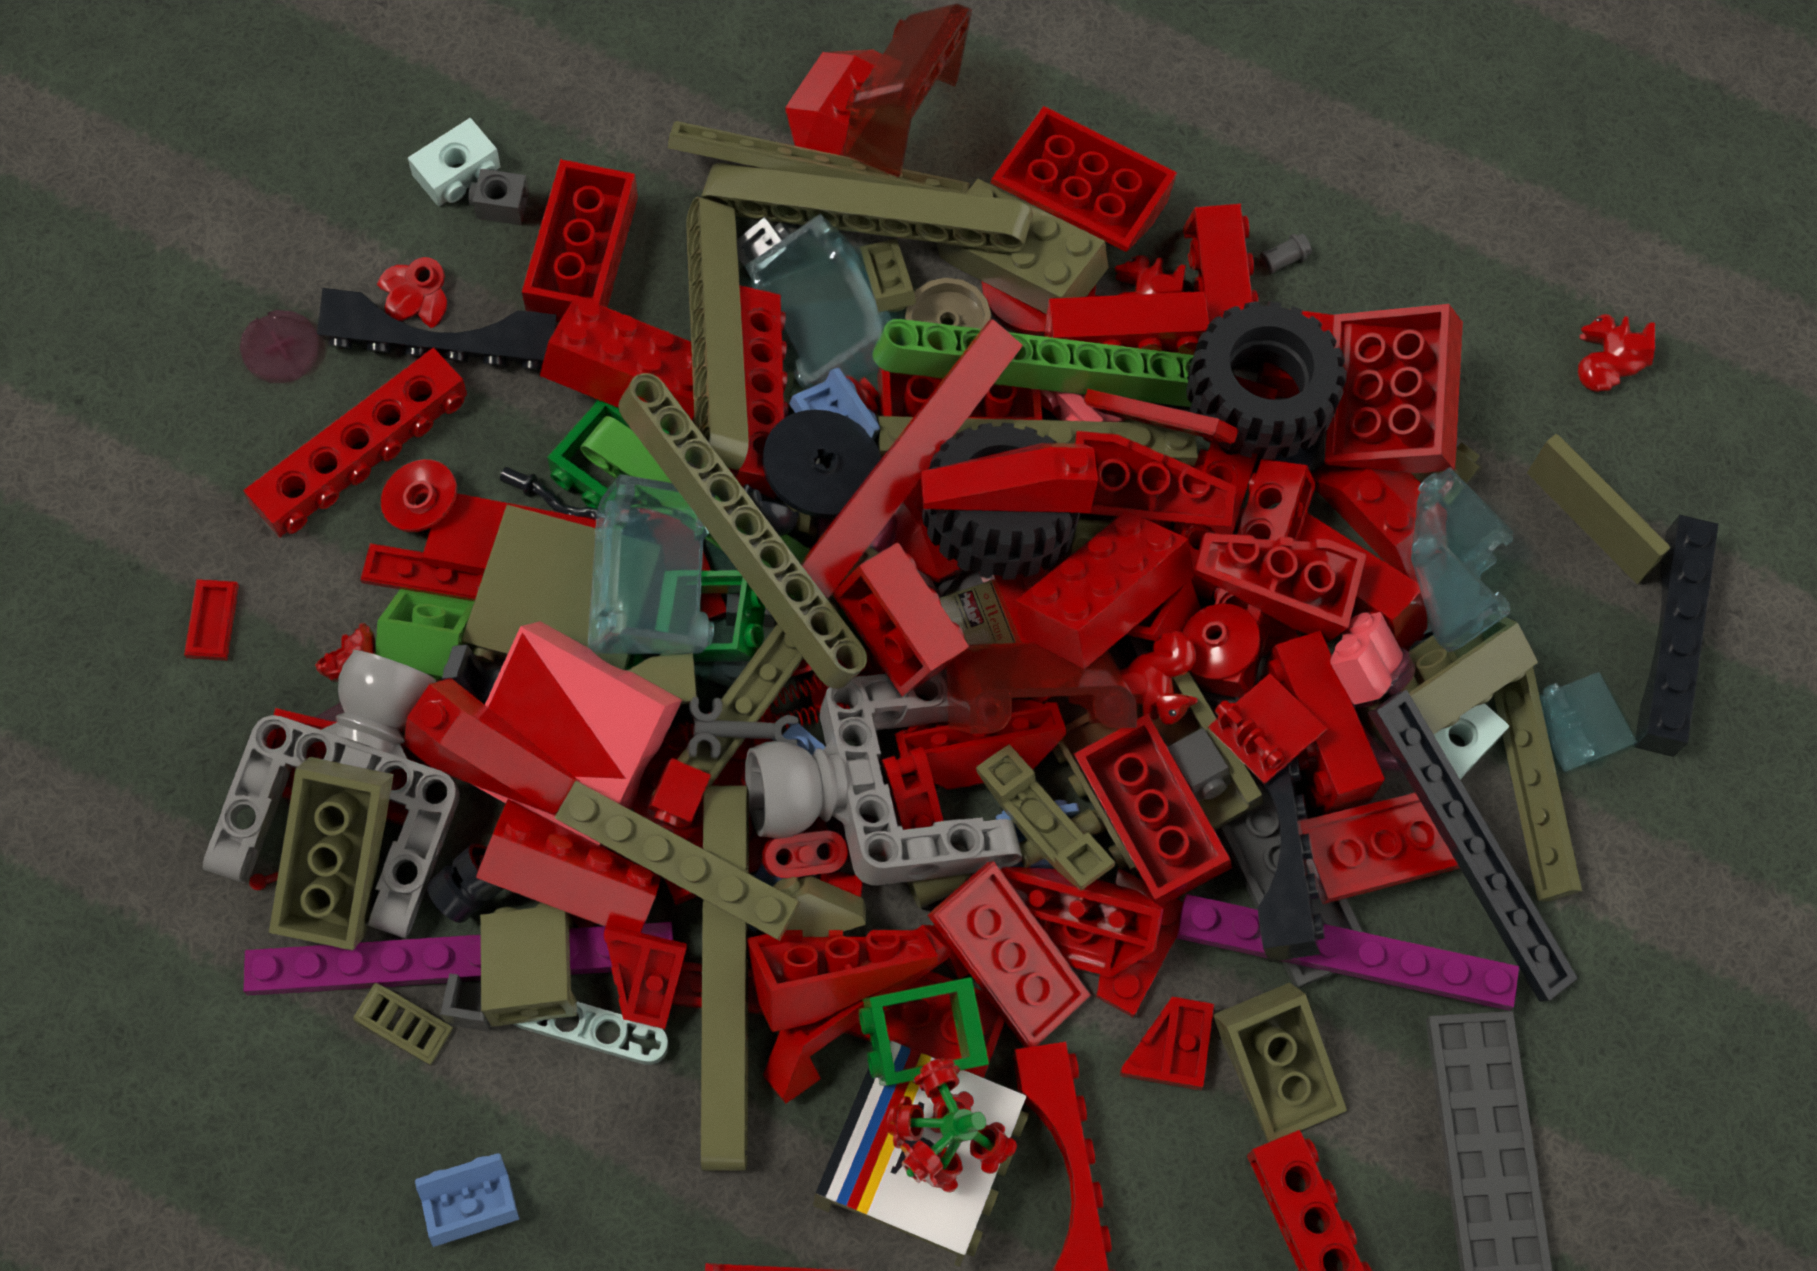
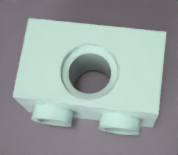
M471 118L408 157L412 176L438 207L447 201L453 203L461 199L466 189L471 186V183H477L480 169L497 171L501 167L497 148ZM463 164L458 168H452L453 165Z
M1484 703L1474 706L1461 715L1456 724L1441 729L1434 736L1459 779H1461L1509 728V725ZM1449 734L1460 736L1464 740L1465 746L1459 747L1454 745L1449 739Z

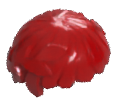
M364 622L359 624V628L352 635H342L341 648L331 651L329 654L325 653L324 658H321L315 664L317 671L332 682H338L342 667L353 650L375 654L376 638L374 632Z

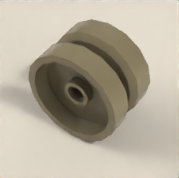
M953 278L932 280L916 289L914 292L916 304L907 306L905 320L982 329L991 320L988 301L979 289L964 280Z

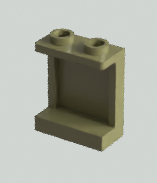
M540 903L536 908L517 910L505 907L497 909L491 914L480 915L481 1011L491 1026L577 1016V999L571 991L569 929L574 928L571 914Z

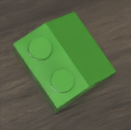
M400 589L378 619L375 655L417 669L434 679L442 680L443 669L448 662L452 647L464 645L462 638L475 601Z

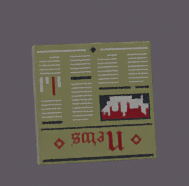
M992 580L940 598L942 608L951 621L957 623L962 629L965 641L969 646L968 649L946 667L951 682L1021 656Z

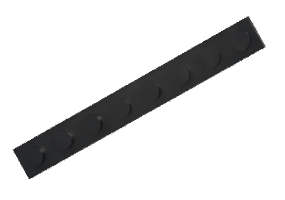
M1407 690L1396 693L1368 713L1537 999L1539 1002L1551 1000L1578 979L1410 694Z

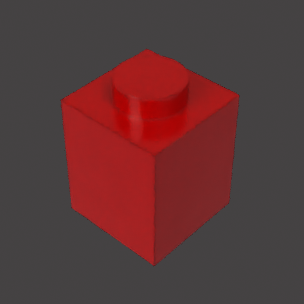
M671 758L667 762L648 806V809L656 812L654 819L674 828H678L680 823L685 825L691 823L711 775Z

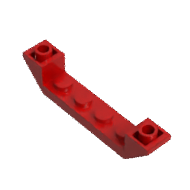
M923 924L916 930H924L938 955V963L867 998L903 991L942 962L959 979H962L969 972L935 925ZM863 999L815 1023L780 1030L763 1076L785 1104L821 1079L810 1056L860 1021L859 1009L864 1008Z

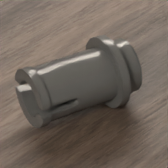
M1292 234L1289 235L1288 241L1261 252L1260 258L1267 269L1270 268L1269 273L1273 274L1277 270L1298 260L1301 263L1306 261L1307 256L1312 254V249L1304 234L1298 236Z

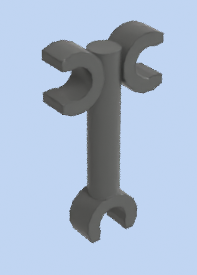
M693 697L689 703V712L694 719V737L687 745V753L690 758L696 757V747L701 741L707 742L710 745L711 758H718L721 745L716 737L771 739L797 745V740L786 739L781 733L783 725H796L798 723V718L786 715L779 718L775 723L715 720L722 711L720 698L713 699V709L710 714L700 712L698 697Z

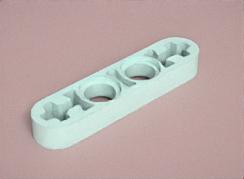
M577 1002V1014L580 1018L579 1024L573 1031L562 1032L558 1030L555 1026V1019H548L547 1026L540 1025L543 1020L514 1024L527 1031L644 1065L659 1063L668 1052L669 1043L666 1033L662 1028L624 1020L621 1014ZM614 1022L620 1027V1036L614 1043L603 1044L596 1038V1030L602 1023ZM628 1026L635 1028L632 1032L635 1038L645 1040L649 1034H655L656 1043L661 1045L659 1050L652 1049L649 1055L642 1054V1046L630 1041L629 1050L621 1049L627 1040Z

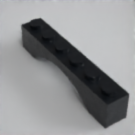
M322 288L317 335L328 340L329 347L339 349H352V343L367 344V351L390 354L391 347L406 349L405 355L420 358L434 348L438 353H445L444 359L448 361L467 363L468 356L483 358V364L495 367H506L507 361L522 362V369L541 372L548 341L561 319L556 314L517 310L501 321L480 329L458 333L432 332L414 328L393 319L380 310L362 292Z
M1679 514L1666 531L1665 542L1669 545L1670 549L1663 556L1660 568L1662 599L1659 629L1648 681L1640 704L1634 748L1674 757L1688 744L1718 523Z
M1298 756L1265 784L1245 765L1248 772L1258 780L1270 795L1277 809L1280 821L1281 848L1277 870L1268 892L1257 908L1263 950L1269 962L1319 955L1318 940L1325 939L1326 937L1322 914H1314L1312 899L1319 898V889L1316 874H1308L1306 863L1307 859H1313V849L1309 833L1302 834L1300 820H1306L1308 817L1304 795H1296L1295 782L1302 781Z

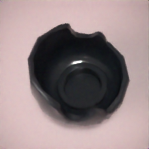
M748 484L744 485L743 489L780 537L790 533L795 528L799 512L792 511L787 505L763 495L758 489H753Z

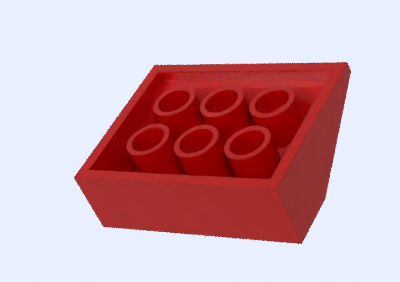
M1043 106L991 179V184L1127 252L1152 227L1166 206L1177 172Z
M1450 304L1334 315L1333 336L1337 340L1334 349L1340 348L1345 358L1343 367L1347 374L1343 395L1327 429L1325 463L1327 465L1410 473L1455 471L1463 322Z

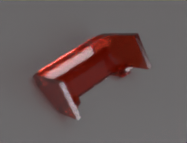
M955 3L910 14L906 20L900 19L898 21L891 43L860 90L855 88L849 96L846 110L850 111V118L844 150L845 156L895 177H900L913 116L936 80L954 87L959 80L972 16L971 8Z

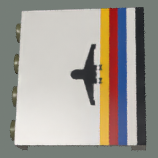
M889 1040L895 1071L924 1066L930 1061L935 1060V1058ZM868 1067L816 1190L813 1206L829 1213L832 1204L872 1219L956 1254L957 1258L954 1265L960 1267L965 1254L972 1257L975 1255L983 1231L975 1229L981 1214L990 1216L999 1191L991 1189L996 1174L1005 1177L1012 1156H1008L1003 1163L999 1164L995 1173L986 1174L981 1170L982 1163L980 1160L970 1154L971 1140L961 1143L956 1151L962 1161L963 1170L956 1177L958 1187L954 1192H945L942 1188L932 1187L924 1181L916 1182L913 1178L907 1176L902 1166V1161L905 1160L906 1156L902 1149L894 1147L893 1136L887 1130V1115L892 1106L900 1104L903 1096L910 1097L912 1104L919 1105L922 1108L924 1118L932 1116L934 1104L931 1102V1098L927 1097L925 1091H921L919 1085L915 1084L914 1080L889 1086H880L878 1078L873 1079L871 1077ZM960 1070L957 1074L960 1083L950 1091L951 1094H959L961 1091L969 1092L974 1099V1104L971 1107L972 1113H983L986 1118V1125L994 1122L1002 1123L1005 1126V1134L1008 1138L1011 1135L1020 1138L1029 1115L1021 1111L1026 1095L967 1071ZM924 1128L922 1137L919 1140L931 1148L943 1136L941 1132L935 1133L930 1128ZM905 1141V1143H907L910 1147H912L917 1142Z

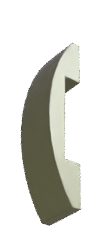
M1010 744L976 767V771L984 784L1017 828L1037 851L1074 886L1083 890L1115 866V862L1088 832L1083 834L1036 782L1035 772Z

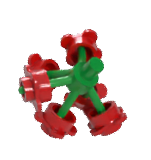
M939 1058L925 1064L920 1069L921 1073L914 1078L915 1084L919 1085L921 1091H925L927 1097L931 1098V1102L934 1104L932 1116L924 1118L922 1108L919 1105L912 1104L910 1097L903 1096L900 1104L892 1106L887 1115V1130L893 1136L894 1147L902 1149L906 1156L905 1160L902 1161V1166L908 1177L913 1178L918 1183L924 1181L932 1187L942 1188L943 1191L951 1193L957 1189L956 1177L963 1170L962 1161L956 1153L962 1142L971 1140L970 1154L980 1160L982 1163L981 1170L986 1174L995 1173L999 1164L1015 1153L1017 1144L1014 1139L1007 1137L1005 1126L1002 1123L994 1122L986 1125V1118L983 1113L971 1112L974 1099L969 1092L961 1091L959 1094H951L950 1091L960 1083L957 1076L960 1069L958 1065L954 1066L955 1063L952 1059L944 1060ZM924 1128H930L935 1133H942L943 1137L931 1148L919 1140L922 1137ZM905 1141H917L912 1147L905 1143Z

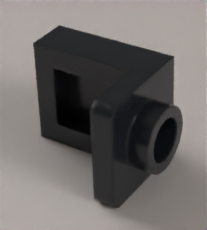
M458 645L452 647L448 662L443 669L442 680L452 678L485 705L501 669L485 670L468 645Z

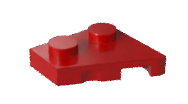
M606 924L603 936L608 947L612 964L611 970L614 983L617 985L623 1019L665 1029L687 944Z

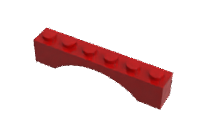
M1066 1041L1015 1049L1012 1058L1018 1092L1026 1095L1024 1103L1037 1114L1051 1132L1063 1156L1069 1177L1071 1194L1069 1230L1061 1255L1052 1271H1116L1115 1269H1108L1106 1253L1112 1251L1111 1238L1108 1226H1100L1097 1210L1098 1208H1103V1195L1099 1181L1092 1182L1089 1165L1095 1164L1094 1147L1091 1138L1084 1139L1081 1122L1087 1121L1085 1100L1083 1095L1076 1096L1073 1079H1079L1075 1053L1068 1054Z

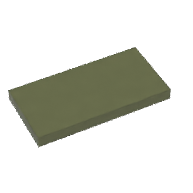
M1555 434L1546 441L1527 474L1638 585L1651 573L1670 549L1669 545L1559 435Z

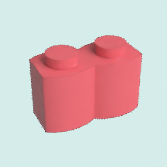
M1381 612L1374 614L1361 613L1350 619L1349 627L1343 633V640L1335 646V651L1330 660L1333 669L1354 705L1380 699L1391 685V674L1399 667L1403 660V652Z

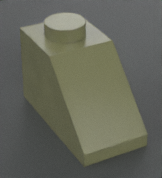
M810 875L798 879L797 877L784 878L773 886L800 902L786 930H803V937H828L829 930H843L844 932L866 924V905L863 898Z

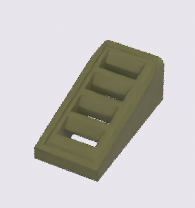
M378 983L372 986L353 1017L354 1022L359 1027L430 1066L453 1030V1027ZM383 1000L388 1002L378 1021L371 1020ZM401 1009L404 1013L391 1032L386 1028L397 1010ZM415 1017L420 1021L407 1041L402 1036ZM430 1025L435 1028V1031L422 1050L417 1045Z

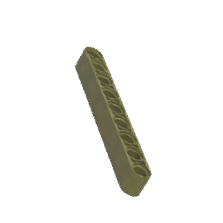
M724 163L712 165L701 194V198L733 207L735 216L754 219L766 217L770 221L1004 252H1019L1024 248L1033 217L1032 209L1027 204L1016 200Z
M697 196L690 205L686 219L694 420L696 427L727 468L739 470L747 455L749 439L735 210L733 207Z
M649 373L635 376L618 404L619 412L819 679L831 688L840 689L845 687L866 665L867 655L861 643L665 384L657 376ZM637 396L644 398L647 402L640 400ZM662 429L669 431L672 435L666 434ZM687 461L693 463L696 468L691 467ZM712 494L718 496L722 502L716 500ZM737 527L743 529L747 535L741 533ZM762 560L767 561L771 568L767 567ZM787 593L792 594L796 601L789 598ZM812 626L818 628L822 635L816 633ZM837 659L845 663L847 669L842 667L838 663Z
M706 786L703 811V850L749 874L748 786ZM703 900L701 1168L702 1171H746L747 1155L745 1156V1150L748 1151L749 972L747 938H749V924Z

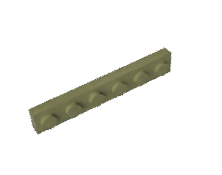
M1532 666L1521 679L1508 683L1496 691L1494 698L1498 716L1509 725V728L1502 736L1537 900L1545 902L1581 892L1582 888Z
M578 781L574 782L555 816V819L779 941L800 905L798 900Z

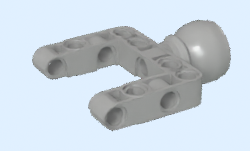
M353 650L350 657L344 663L338 678V696L345 713L336 716L337 723L320 730L276 715L267 716L259 720L252 730L204 857L203 870L241 883L248 881L292 768L296 769L307 760V750L313 743L324 742L327 752L323 760L390 773L396 769H403L407 773L406 784L399 790H391L389 801L406 806L405 809L408 810V814L398 841L392 842L376 886L378 896L371 916L365 924L406 939L419 911L460 798L458 785L449 775L440 770L408 760L401 747V744L405 742L401 732L406 729L408 715L428 685L436 682V679L399 662L372 653ZM278 728L284 729L287 735L285 743L280 748L270 749L267 744V737L270 732ZM434 783H444L448 790L446 798L441 803L430 804L426 798L427 789ZM251 807L256 814L255 822L248 829L242 830L237 825V815L244 808ZM405 862H414L418 870L416 879L407 885L400 884L396 876L399 866Z
M945 668L904 696L900 695L887 674L857 676L843 688L829 687L820 708V721L826 743L824 750L817 748L813 755H811L807 750L793 743L771 741L750 748L747 752L745 782L749 789V813L756 834L760 837L774 839L788 838L805 831L814 823L818 816L825 822H828L833 816L844 825L852 866L856 876L862 882L869 885H885L975 873L987 862L992 861L996 863L999 869L1004 866L1011 867L1022 860V853L1012 820L983 821L982 817L934 822L932 827L903 830L902 826H897L888 784L884 785L878 762L881 752L876 730L966 720L981 714L984 711V703L976 673L951 682ZM916 694L924 695L930 701H924L918 698ZM836 703H844L851 709H843ZM844 740H853L857 744H859V746H850ZM862 814L870 815V816H872L877 822H876V823H869V822L865 821V820L861 817V815H862ZM951 843L962 845L967 852L956 850ZM869 853H878L886 861L878 862L870 857Z

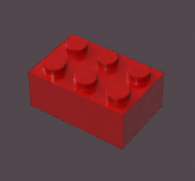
M898 542L859 565L832 593L901 696L906 695L940 673L969 648L962 629L957 623L951 621L941 606L938 594L934 589L927 586L917 571L914 559L907 552L903 551Z

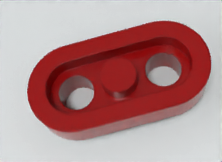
M820 830L799 833L788 838H772L765 844L761 858L765 870L774 877H802L831 873L840 869L846 861L848 849L841 835L834 831ZM824 843L829 849V854L822 860L817 855V848ZM780 849H784L788 853V860L783 865H780L776 860V854Z

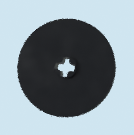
M805 410L787 416L771 430L763 448L762 466L771 489L788 506L809 516L836 518L882 457L874 439L854 420L832 411ZM820 458L822 463H830L829 468L826 469L823 464H816V460Z

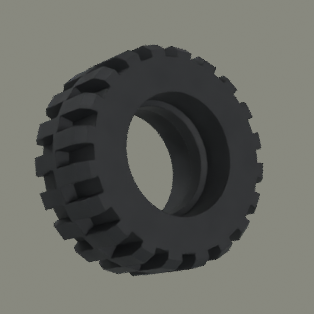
M1259 301L1245 303L1242 310L1238 306H1234L1224 311L1223 317H1215L1208 324L1206 332L1201 334L1187 376V400L1192 403L1190 408L1192 413L1220 419L1239 429L1235 443L1229 444L1219 441L1218 444L1225 449L1230 450L1231 447L1241 450L1240 455L1249 458L1252 457V454H1261V459H1275L1277 453H1282L1283 457L1296 455L1300 447L1302 449L1311 447L1316 443L1318 436L1324 435L1328 429L1344 392L1343 388L1346 383L1347 374L1343 367L1345 358L1340 348L1334 349L1337 340L1329 330L1324 332L1321 329L1322 323L1315 317L1307 318L1302 315V309L1292 306L1290 310L1281 307V303L1268 301L1267 306H1260ZM1251 361H1261L1276 365L1293 378L1300 393L1281 400L1258 397L1239 384L1231 369L1239 364Z
M992 423L980 424L977 430L973 431L970 427L957 433L956 439L951 437L940 447V451L934 454L929 469L1040 443L1057 442L1047 435L1044 438L1037 435L1035 429L1027 426L1023 430L1014 428L1013 423H1002L1001 426L993 427ZM923 509L922 512L923 525L928 529L927 535L935 546L940 545L939 552L949 561L955 559L958 561L957 566L967 572H970L972 569L980 572V577L991 579L992 575L1002 576V580H1014L1019 574H1023L1025 578L1039 573L1040 567L1043 570H1047L1058 563V558L1065 556L1071 547L1080 513L1006 512Z

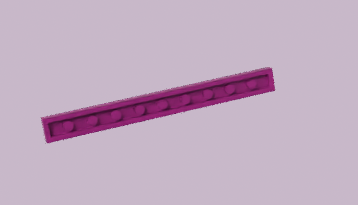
M672 922L644 924L641 933L674 940ZM605 926L569 929L570 975L612 972L608 947L603 936ZM481 935L360 942L354 950L329 945L245 950L243 992L249 996L372 988L375 983L383 987L447 983L450 973L458 974L463 982L481 981Z

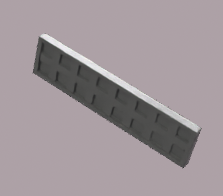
M1513 1011L1429 1016L1426 1019V1027L1460 1271H1552Z

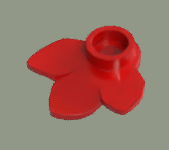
M421 257L414 260L410 265L391 266L385 270L377 282L378 287L389 293L386 298L385 313L395 320L402 322L418 314L428 327L433 328L440 323L446 312L448 301L441 289L445 281V273L442 266L432 258ZM429 270V279L420 282L418 278L420 272Z

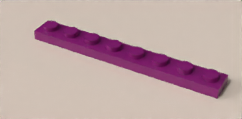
M1185 894L1177 939L1267 958L1263 950L1257 909ZM1324 924L1326 938L1318 940L1319 955L1280 960L1508 1011L1514 1007L1519 966L1327 924Z

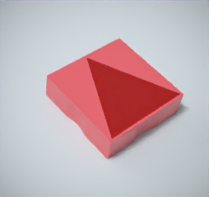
M539 621L520 626L485 705L580 780L579 783L631 810L638 795L643 773L651 759L659 751L682 699L633 672L610 665L598 657L590 648ZM478 787L504 803L510 799ZM510 799L605 849L608 848L555 819L556 815Z

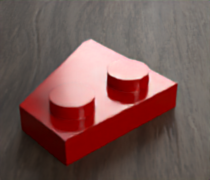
M1172 996L1128 1060L1123 1064L1120 1076L1201 1091L1204 1085L1214 1004Z

